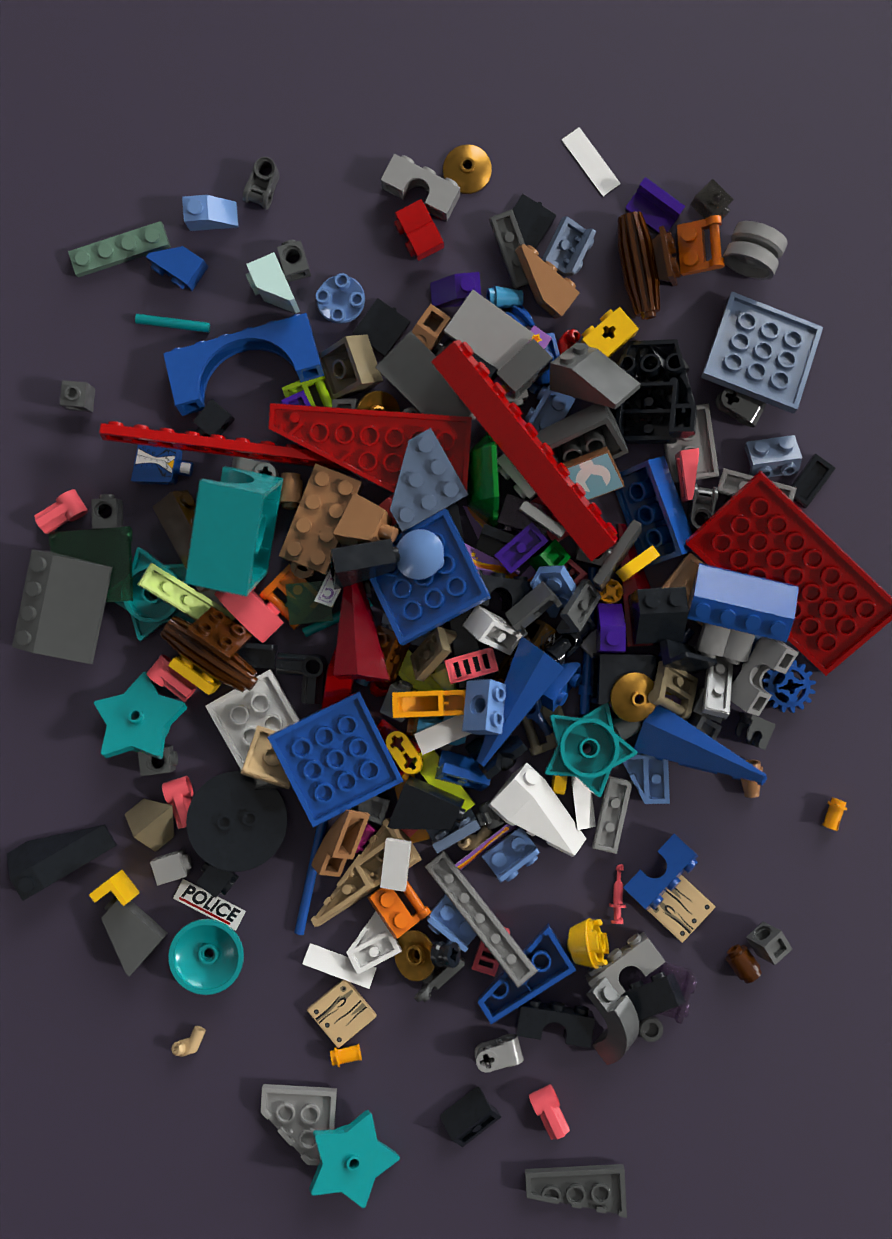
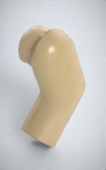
M483 825L477 834H470L458 841L457 844L462 850L472 851L490 838L494 832L491 829L488 830L486 825Z
M195 1026L189 1038L179 1040L172 1045L171 1051L173 1055L183 1057L197 1052L206 1030L201 1026Z

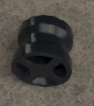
M436 941L431 948L432 964L436 967H443L444 965L449 968L457 967L461 958V949L458 943L448 942L446 944L443 941Z

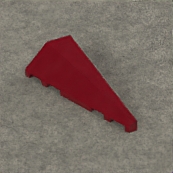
M617 524V542L627 529L626 524ZM634 545L620 564L619 569L638 556ZM641 569L625 582H622L620 579V584L623 588L622 606L626 624V647L659 645V643L633 644L628 596L637 589H651L645 572Z
M364 581L343 588L333 675L338 679L390 681L374 617L364 589Z

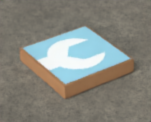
M607 446L563 463L569 470V477L574 484L578 482L585 490L586 495L584 496L587 500L625 487Z

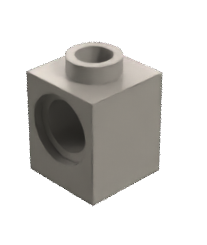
M184 849L156 857L150 862L157 886L184 878L191 873L192 861L189 854H185Z

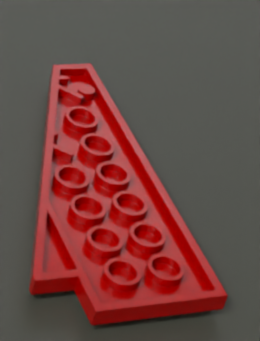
M270 403V430L395 493L408 441L431 428L467 491L472 417Z

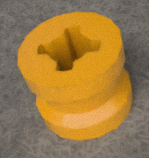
M610 579L602 592L597 590L601 595L600 601L605 604L616 603L623 595L622 585L614 579Z

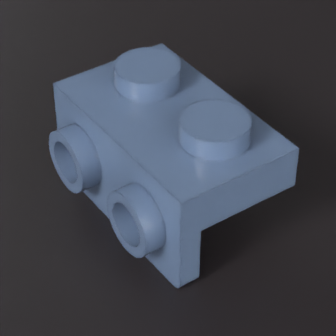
M568 216L562 217L542 260L552 263L557 268V273L563 277L575 275L582 268V260L594 243L593 238L596 230L593 228L585 229Z
M795 435L746 442L745 451L751 467L749 475L755 476L761 471L769 478L782 475L789 476L799 472L802 455Z

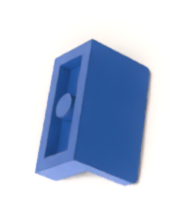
M445 750L440 752L435 779L478 791H483L487 788L491 780L485 777L478 767L479 763L473 758Z

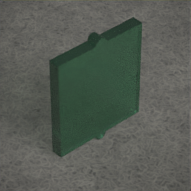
M324 581L286 584L287 603L285 606L288 607L290 625L333 621L332 607L314 601Z

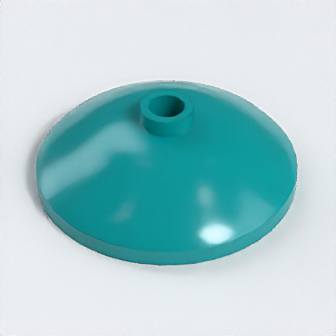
M214 919L196 920L184 926L174 937L169 949V966L176 981L188 991L201 995L216 994L227 989L239 976L244 962L242 942L237 933L221 921ZM206 949H212L214 955H207Z

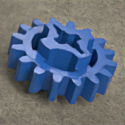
M794 660L786 674L776 670H768L766 672L768 676L767 678H762V682L765 683L763 688L772 695L769 700L772 701L770 703L771 708L775 709L779 705L780 712H785L788 709L789 712L795 713V706L803 710V702L811 703L808 695L815 694L816 691L810 689V685L816 684V681L809 680L813 673L812 671L804 672L805 664L797 666V660ZM791 670L798 673L801 679H797L796 677H794V673L791 672ZM778 674L779 677H778L777 680L773 683L774 678H775L776 675ZM788 682L796 684L789 687L788 690L779 688L787 685ZM802 689L800 696L797 698L798 693ZM774 693L782 695L784 702L780 701Z

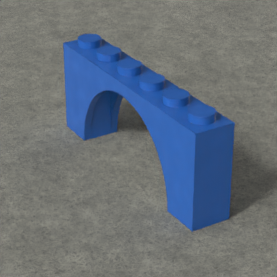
M307 313L294 314L283 320L269 321L265 325L254 328L248 327L237 333L223 334L212 340L199 341L194 345L174 348L169 352L163 353L174 403L180 414L184 416L202 411L205 408V391L211 375L222 362L240 352L264 350L275 353L293 366L300 382L324 376Z

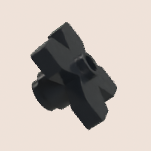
M511 733L483 767L479 764L478 767L487 779H491L501 770L511 769L515 765L516 759L527 751V747L518 735L512 736ZM475 738L465 747L475 761L479 756L484 738Z

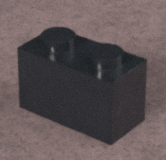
M663 971L651 976L652 982L644 984L640 980L628 985L630 990L623 993V996L628 995L639 1021L678 1007L686 1002L674 973L666 976Z

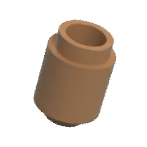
M289 472L281 473L283 484L279 504L282 505V509L296 510L300 504L303 492L301 475Z

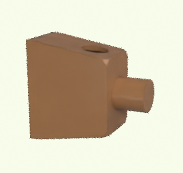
M354 493L333 535L341 545L351 546L383 539H392V542H394L398 537L399 530L391 526L392 519L385 509Z

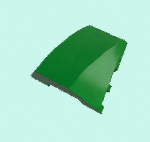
M487 432L471 449L469 454L467 507L487 525L498 528L499 485L496 442Z

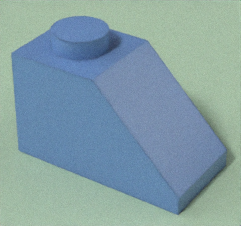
M210 195L182 197L184 222L190 231L239 228L237 203L235 201Z

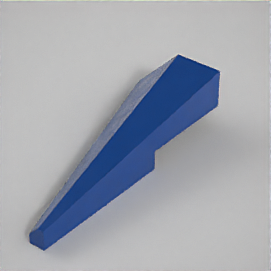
M523 636L519 639L508 675L504 681V684H506L502 734L485 735L483 745L476 760L483 767L564 669L563 666Z
M657 705L654 711L644 720L634 749L638 752L637 755L645 754L661 761L663 759L678 762L681 766L713 774L718 772L730 775L738 780L740 778L757 782L758 785H763L767 780V775L661 705Z

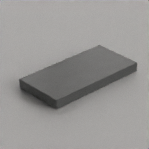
M411 331L376 366V369L421 414L469 417L472 414L431 363L436 356Z

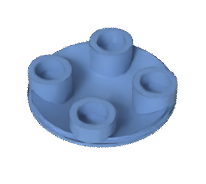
M339 273L327 279L317 290V307L321 315L328 321L338 324L348 323L357 318L364 308V290L354 278L349 277L347 274Z
M413 530L404 535L397 545L400 561L396 565L400 572L410 579H426L444 565L442 542L434 533L428 530Z

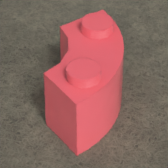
M254 589L247 596L219 590L214 593L224 607L262 643L284 623L278 616L280 610L272 602L267 604Z

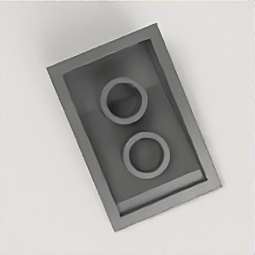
M575 343L550 362L551 391L616 409L640 389V383L600 350L589 347L585 343Z

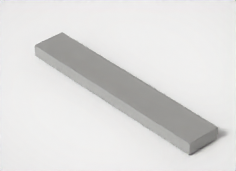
M445 851L425 866L517 987H520L538 972Z

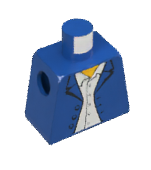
M138 445L131 481L146 485H176L178 475L192 476L194 464L193 462L182 460L183 451Z

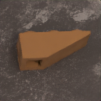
M523 243L515 251L537 304L555 319L562 317L580 292L575 289L576 285L573 281L566 277L563 278L557 273L558 270L552 263L544 262L538 256L539 253L531 245L526 246Z
M430 304L416 323L412 333L432 352L445 335L444 329L451 321V318Z

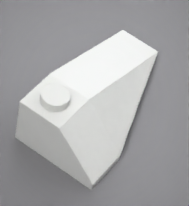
M528 763L524 764L510 776L488 804L506 823L512 826L517 825L527 830V834L531 836L536 835L546 840L548 845L571 857L576 855L586 840L582 831L577 830V824L546 780Z

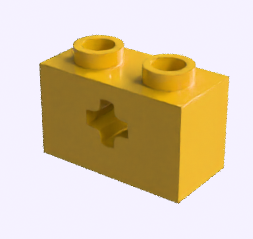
M621 307L617 308L614 312L610 309L600 318L602 322L597 327L591 325L582 333L583 339L581 343L600 350L609 358L633 338L639 328ZM609 332L612 333L611 338H610V337H607V338H604V337H603V334H604V333H606V334L609 333Z

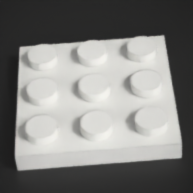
M271 669L256 677L258 681L251 691L246 689L244 692H240L234 689L205 706L241 770L257 725L277 732L299 721L297 714Z

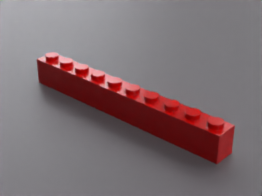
M454 341L435 357L431 363L592 562L616 543L618 539L616 529L610 522L606 523L600 516L602 512L594 502L590 504L584 496L586 492L578 482L574 484L570 479V472L562 462L558 464L554 459V452L546 442L542 444L538 439V432L530 422L526 423L520 416L522 415L520 408L514 402L510 403L504 396L506 394L504 388L498 382L494 383L488 376L490 374L488 368L482 362L478 363L472 356L474 353L472 348L465 341Z

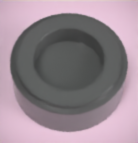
M651 1016L639 1021V1034L645 1041L655 1042L663 1035V1025L658 1017Z

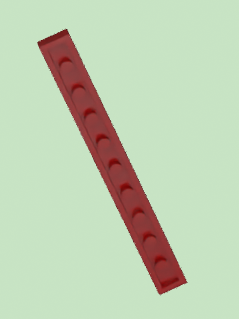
M109 421L108 424L101 423L99 433L102 439L106 441L314 467L316 463L329 469L350 471L311 450L300 449V446L294 444H286L285 447L275 446V443L270 441L252 443L246 438L229 440L217 434L205 437L193 431H186L185 434L175 433L173 429L169 428L151 430L145 425L137 424L134 427H128L116 421Z

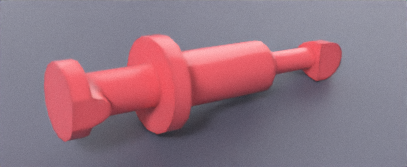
M619 864L616 866L617 878L613 885V903L609 904V907L614 908V919L611 920L613 924H623L621 908H626V904H623V884L621 882V871H624V866Z

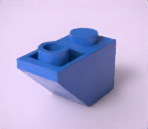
M184 246L151 252L146 256L152 264L150 266L152 270L161 276L167 274L172 278L171 282L182 290L186 287L193 291L208 269L207 264L202 258Z
M573 662L562 665L564 667L562 672L540 697L542 706L554 712L558 705L562 706L566 702L568 692L572 687L576 688L582 680L580 663Z

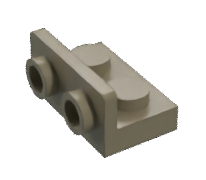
M437 627L412 653L410 658L416 680L425 681L450 654V644L457 637L456 631Z

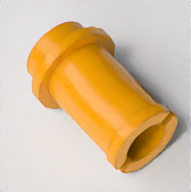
M832 797L831 802L828 801L827 803L829 808L822 825L838 831L843 812L847 810V807H845L847 802Z
M357 1044L340 1049L334 1047V1050L330 1051L332 1066L337 1065V1067H340V1064L361 1061L360 1045Z

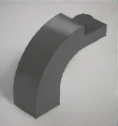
M604 977L599 979L586 995L603 1016L608 1028L601 1033L592 1046L606 1065H610L619 1061L637 1039L639 1019L628 995L620 997L607 978Z

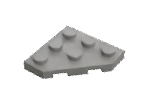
M263 1084L262 1115L276 1126L278 1133L290 1146L292 1145L300 1153L302 1160L307 1165H319V1153L313 1131L335 1130L337 1088Z

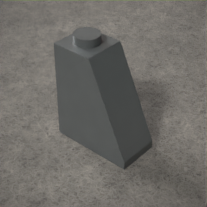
M114 897L105 906L104 909L107 912L101 919L124 971L130 977L168 932L134 902L130 901L123 906Z

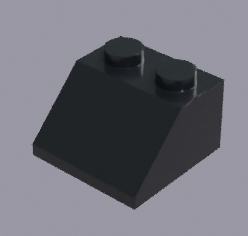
M686 587L637 589L628 596L634 645L657 644L664 640L683 641L689 613Z

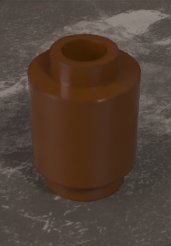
M737 944L727 951L726 961L740 980H744L748 984L761 976L760 964L746 945L740 946Z

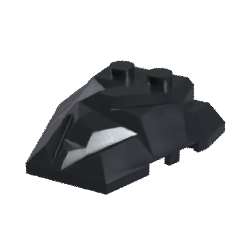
M678 340L628 341L617 365L640 383V389L616 409L609 408L625 443L674 444L678 438H687L694 435L697 408Z

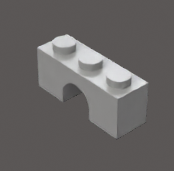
M394 154L381 178L382 189L403 200L410 189L414 187L424 188L429 194L425 201L428 212L445 222L448 221L460 197V187H458L454 180L450 178L443 179L437 176L436 172L426 166L422 168L414 164V161L405 155L400 157Z
M766 637L760 638L756 642L755 649L750 655L748 662L743 663L742 670L732 682L731 702L745 712L759 716L772 696L762 686L764 674L770 669L786 674L797 657L798 652L782 641Z
M644 932L640 935L637 933L628 939V944L623 948L614 949L608 954L607 965L599 966L598 969L590 967L585 977L591 988L599 979L606 977L619 996L625 993L619 981V974L623 968L635 966L646 977L664 964L665 960Z

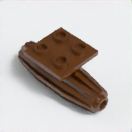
M634 211L618 217V251L625 288L635 315L637 317L641 316L642 320L655 318L656 313L660 311V280L671 282L672 286H677V278L681 277L676 257H672V254L676 253V247L671 232L667 233L664 226H660V234L652 240L642 212Z
M211 607L193 624L174 616L164 626L160 636L183 658L213 679L240 692H244L246 689L251 691L258 681V678L255 677L257 671L237 653L253 634L225 616L221 611Z

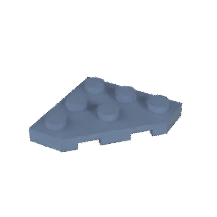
M431 428L410 439L406 448L390 508L402 532L468 495Z

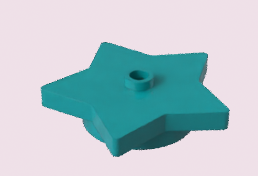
M138 547L128 577L107 593L109 599L130 613L138 640H145L174 616L194 623L196 620L160 598L155 599L150 592L137 585L150 563L185 583L187 570L184 564L164 565L143 548Z
M143 672L124 694L94 702L95 707L107 725L101 754L105 758H109L128 751H136L162 759L165 738L169 733L171 725L187 709L186 704L182 701L159 695L152 680L146 675V672Z
M608 703L600 705L582 718L561 715L549 716L557 746L548 763L545 774L575 776L597 797L602 796L611 769L638 754L632 746L614 732ZM586 743L591 746L589 753H584L582 750V746Z
M369 1110L364 1111L349 1125L341 1126L335 1130L313 1131L319 1153V1165L310 1184L309 1191L313 1196L342 1192L360 1207H366L375 1178L400 1159L397 1152L377 1140L373 1117Z

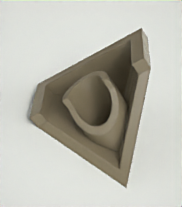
M144 798L125 813L133 837L155 852L175 837L172 805Z

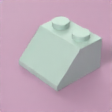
M274 252L246 264L249 273L245 275L255 295L260 294L265 302L290 312H300Z

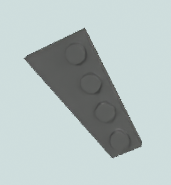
M623 1164L525 1169L526 1197L529 1199L559 1204L560 1202L570 1204L574 1208L581 1209L585 1207L595 1209L599 1213L606 1214V1212L618 1214L619 1217L627 1218L625 1170Z

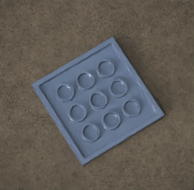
M731 292L701 378L794 414L798 410L823 327Z

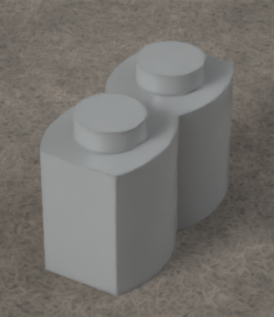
M703 623L696 646L698 651H701L702 656L710 658L723 656L725 661L729 663L740 664V662H748L755 635Z

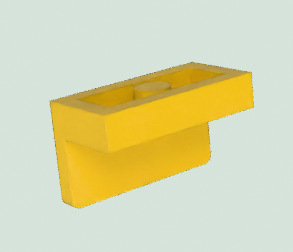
M121 870L90 893L89 896L94 902H97L108 892L112 891L119 902L125 906L140 892L126 873Z

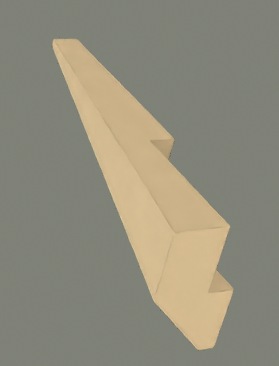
M386 818L382 822L383 825L370 838V843L362 854L356 857L337 883V888L323 902L324 905L317 915L312 917L311 921L314 927L321 926L380 887L387 837L411 841L401 829L388 828L390 818ZM411 843L409 868L422 860L413 843Z

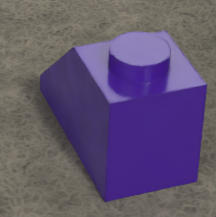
M480 273L453 274L431 282L432 305L436 308L457 307L463 304L472 290L481 295Z
M597 603L596 653L621 654L626 652V624L622 604Z

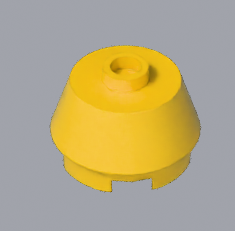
M588 918L569 929L567 948L575 964L595 969L608 964L607 959H604V954H609L607 933L601 932L600 926L603 923L601 919L592 920Z

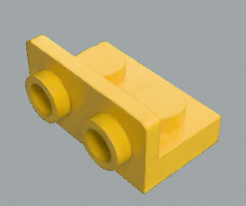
M181 655L174 657L168 665L208 695L215 693L222 684Z

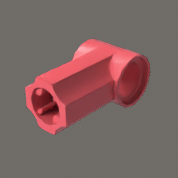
M75 489L61 494L56 498L57 502L34 515L37 525L45 534H49L66 522L75 521L88 513V509Z
M161 654L146 675L161 687L165 686L179 699L186 702L196 691L197 686L168 665L172 660Z
M183 776L162 784L164 798L168 804L172 805L178 829L187 827L188 808L194 795L189 777Z
M549 1084L528 1094L536 1115L540 1116L550 1139L558 1140L564 1137L570 1129L559 1107L560 1102L553 1086Z

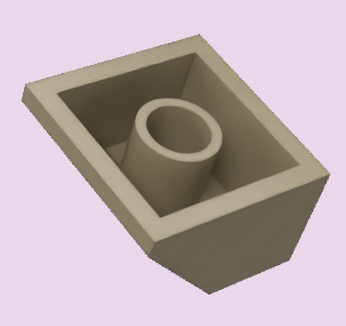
M368 335L345 336L319 353L326 378L325 383L331 399H344L367 391L383 382L381 373L376 369L378 364Z

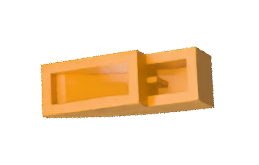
M466 690L392 692L393 718L464 715Z

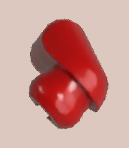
M576 329L567 330L557 341L560 355L579 341L580 333Z

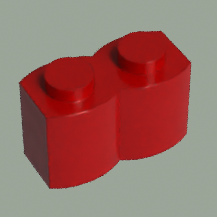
M422 199L395 212L397 220L394 221V225L399 235L404 234L408 240L405 246L411 257L415 255L417 260L420 261L444 248V241Z

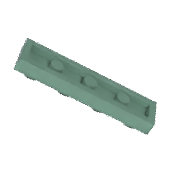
M159 221L68 251L75 275L81 277L148 255L151 252L170 248V243L164 225Z

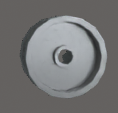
M741 221L735 226L731 235L732 242L727 245L722 258H724L725 264L730 269L739 274L760 280L771 279L778 268V259L783 256L787 247V239L782 233L766 224L755 221Z

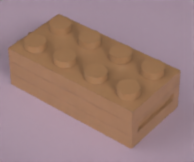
M315 463L279 554V557L291 562V570L295 576L307 579L313 576L315 572L327 576L330 570V551L333 548L340 547V543L333 533L353 494H361L363 489L362 481ZM298 567H305L307 568V571H301L298 569Z

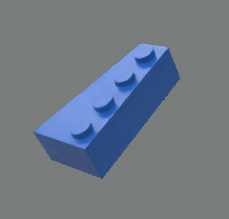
M549 923L522 950L538 972L520 987H517L504 970L479 996L478 1004L490 1024H493L576 971L574 963Z

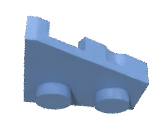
M641 754L635 755L623 762L644 804H670L668 760L663 759L661 761L653 756Z

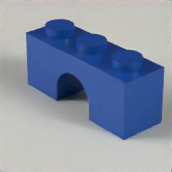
M675 833L657 851L666 860L667 869L665 874L660 878L654 879L650 878L642 870H639L623 887L646 910L650 908L656 909L664 900L662 895L667 889L670 891L674 890L681 882L679 877L684 871L689 873L698 864L696 861L698 855Z

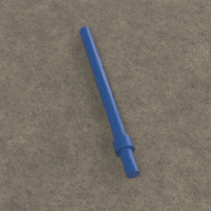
M588 567V579L594 585L593 579L598 573V568ZM596 607L589 617L594 623ZM583 650L582 680L578 686V694H580L579 714L586 715L589 713L592 659Z
M328 820L317 825L294 931L297 935H304L317 875L316 870L311 864L325 837Z

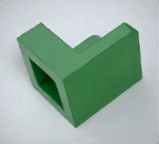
M553 539L544 544L527 561L537 572L540 566L564 565L571 557L559 542Z

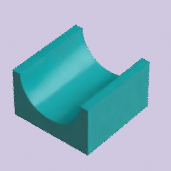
M224 466L221 482L206 479L200 480L185 578L186 584L247 596L268 573L283 478Z

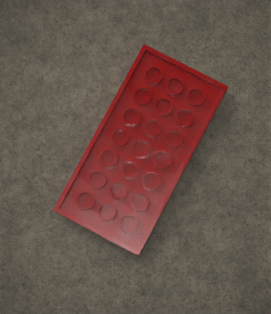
M761 471L686 540V545L708 565L798 586L795 619L788 641L825 676L892 621V597Z

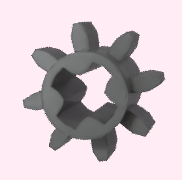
M491 800L479 805L480 812L476 813L480 826L486 824L488 830L505 823L488 806Z

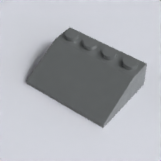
M32 550L12 647L31 653L93 664L113 567L51 551Z

